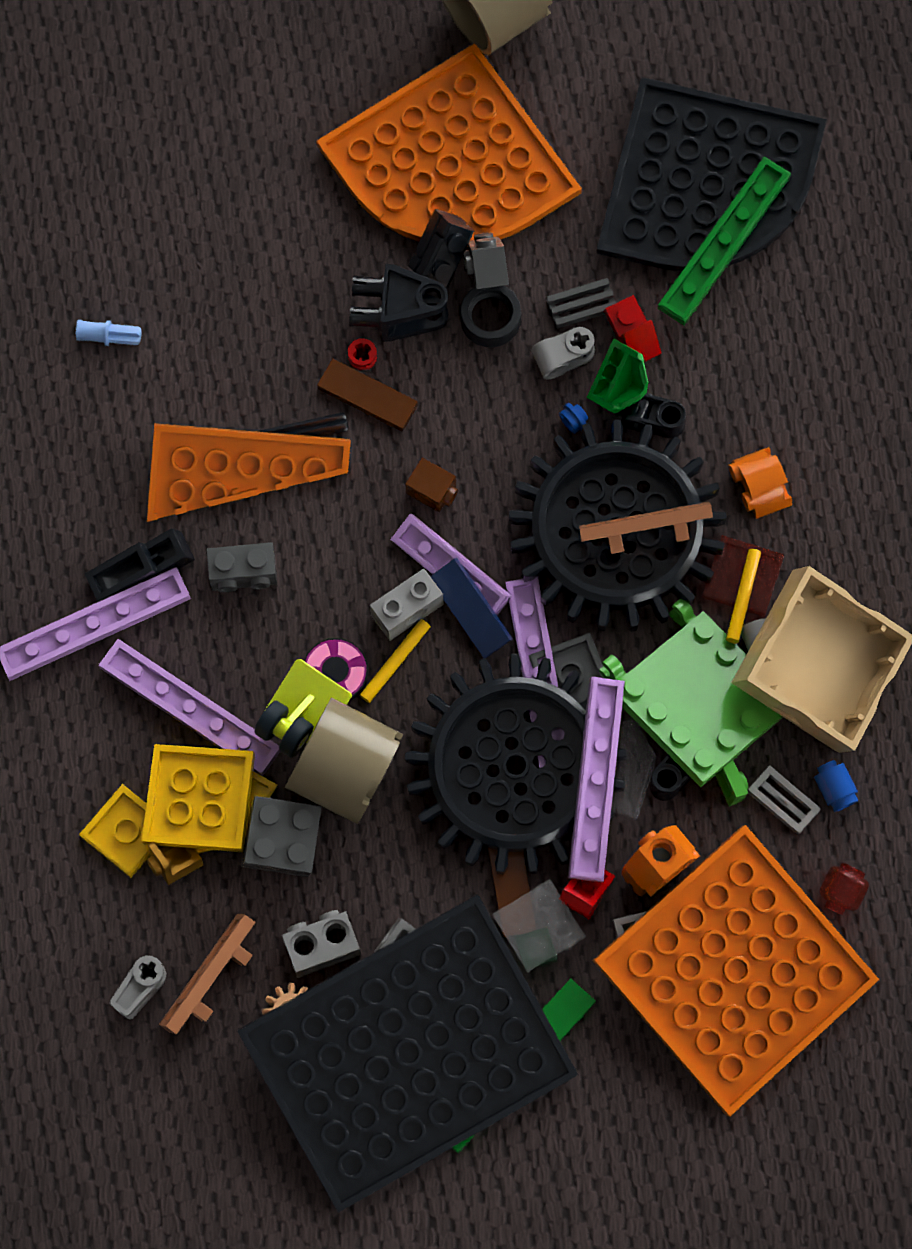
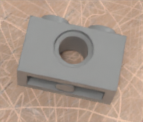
M423 568L370 604L371 616L388 640L391 641L416 624L420 619L425 618L444 605L443 593L425 568Z

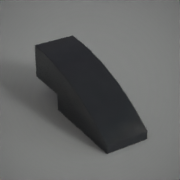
M171 528L145 544L138 542L85 573V576L97 602H100L175 567L180 569L195 561L183 533Z

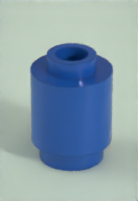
M832 760L817 768L819 774L814 779L827 806H832L834 812H838L859 801L856 796L858 791L844 763L837 765L836 761Z

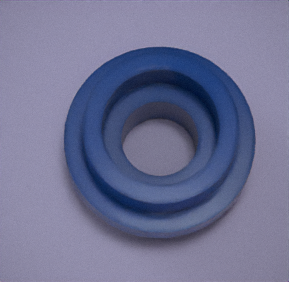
M566 403L563 406L564 410L559 413V416L567 429L575 434L579 430L582 431V425L586 424L588 416L580 405L576 404L573 406L571 403Z

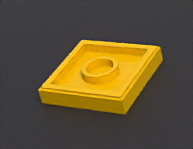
M122 784L79 834L83 840L130 878L150 856L148 845H144L141 841L146 802Z

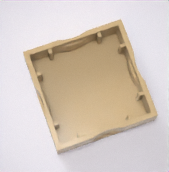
M806 566L794 569L731 683L839 753L855 751L877 710L883 690L895 676L912 644V634L881 613L861 605L845 589L812 567Z

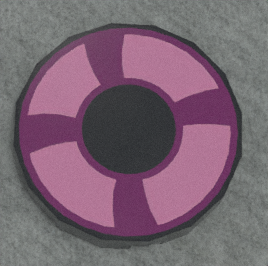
M328 638L317 643L307 652L304 661L351 692L352 697L349 701L355 699L364 690L368 680V662L363 651L353 642L342 638Z

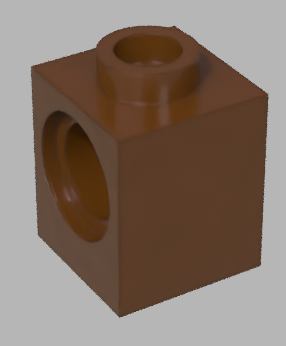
M423 457L405 484L407 495L439 513L444 505L450 506L458 493V489L455 488L456 476Z

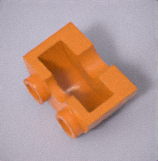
M770 447L735 459L731 462L732 464L728 465L734 482L740 481L746 491L741 493L746 510L748 512L753 511L756 519L792 506V497L789 496L784 485L788 483L778 457L776 455L771 456Z

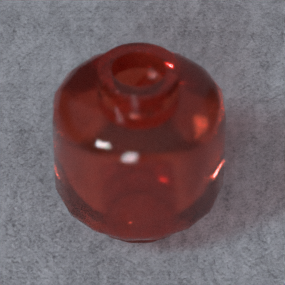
M841 862L840 866H831L819 889L821 897L827 900L825 907L841 915L844 914L845 910L857 911L869 889V882L864 878L866 873Z

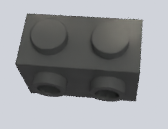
M493 233L474 235V240L469 241L468 250H465L463 254V260L467 275L472 274V280L476 288L482 289L509 285L505 249L501 239L493 237Z
M273 542L207 548L209 581L212 591L233 592L237 588L265 589L270 587V585H278Z

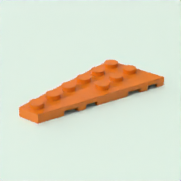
M154 423L147 522L207 506L211 507L256 496L260 493L285 489L289 486L305 482H313L348 473L351 440Z

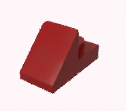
M634 295L604 309V313L618 341L643 354L644 362L662 353L652 320H646Z
M605 870L603 882L571 879L562 891L559 900H561L562 904L590 919L616 876Z

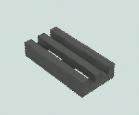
M608 278L547 296L546 300L556 329L605 315L604 309L617 303L614 300L613 291L610 289ZM600 290H604V292H601V293H598V294H595V295H591V296H588V297H585V298H582V299H578V300H575V301H572V302H568V303H565V304H562V305H559V306H556V305H555V304H557V303H561V302H564V301H567V300H571V299H574V298H577V297H580V296H584V295H587V294H590V293H594V292H597V291H600ZM603 300L608 301V303L604 305L590 308L561 318L559 316V314L581 308L593 303H597Z

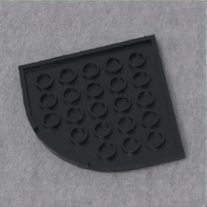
M641 77L596 254L661 269L683 271L765 156L789 171L791 177L728 266L756 255L779 238L800 212L812 183L827 119Z

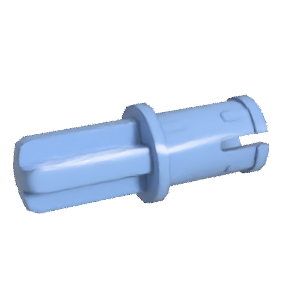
M78 320L76 340L102 342L105 346H109L110 343L138 345L141 341V328L112 324L110 320H107L106 323Z

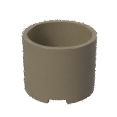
M442 0L457 27L471 44L475 43L485 55H490L551 14L548 6L553 3L552 0Z
M331 697L285 788L358 824L370 803L369 800L380 784L403 734Z

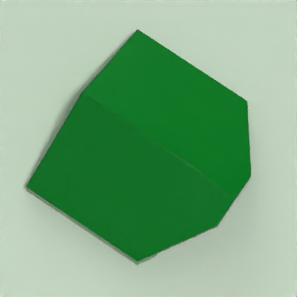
M613 339L586 398L612 413H617L640 401L647 393L649 383L643 354Z

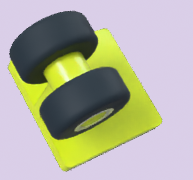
M297 659L259 718L254 733L265 741L270 740L274 735L281 739L279 750L292 758L308 742L330 698L332 697L347 705L352 697V693L302 659Z

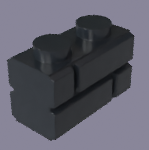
M434 209L416 247V253L413 254L408 267L413 272L438 281L447 288L474 230L461 217Z

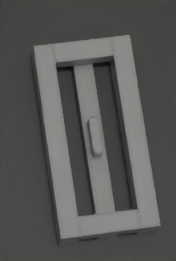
M770 765L748 789V793L797 835L803 831L821 810L819 806ZM768 777L809 810L808 814L805 815L766 782ZM760 786L801 820V822L798 824L758 790Z

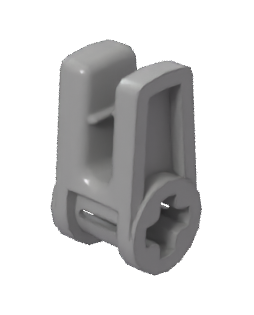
M143 956L135 962L110 1001L111 1005L121 1015L128 1019H133L164 985L167 973L162 963L153 956ZM146 967L148 969L154 968L157 974L154 979L151 977L145 979L146 976L143 970Z

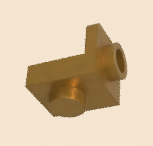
M155 842L148 845L151 857L147 859V862L156 877L162 875L168 885L203 866L202 858L195 848L164 846L159 849Z

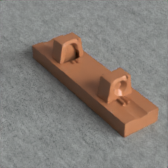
M710 502L581 525L579 529L582 542L608 537L611 554L624 552L621 534L673 525L677 542L689 540L687 522L712 518L713 514Z
M237 914L160 1022L159 1025L170 1033L177 1034L191 1014L201 1021L206 1022L213 1010L200 1000L230 958L241 966H246L253 955L240 946V944L256 923L245 914Z

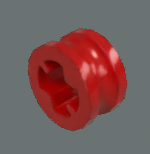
M359 338L354 340L348 348V360L355 369L367 370L376 363L377 349L374 343L368 339ZM363 348L364 352L368 349V359L362 361L360 357L357 360V349Z

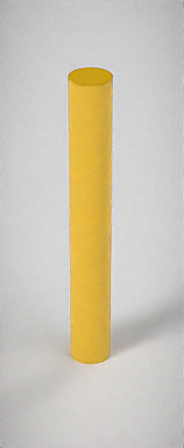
M749 549L726 637V641L733 644L739 643L761 555V552L757 549Z
M423 619L418 621L359 696L368 703L374 699L431 626Z

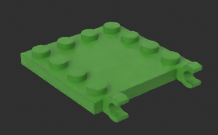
M679 599L672 605L674 609L669 612V616L682 627L680 631L627 674L621 662L614 655L609 656L602 662L603 667L599 669V672L606 679L625 681L622 708L702 787L730 761L734 760L779 722L783 716L731 683L747 654L737 644L726 641L727 634L704 611L696 617L691 605Z

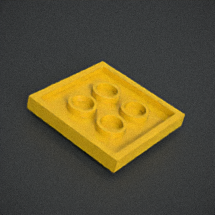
M154 744L142 843L149 845L155 842L157 846L243 852L255 753L246 750Z

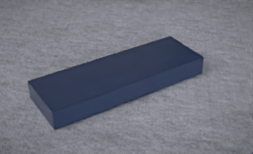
M454 558L430 576L443 593L445 603L483 658H488L513 640L458 558Z

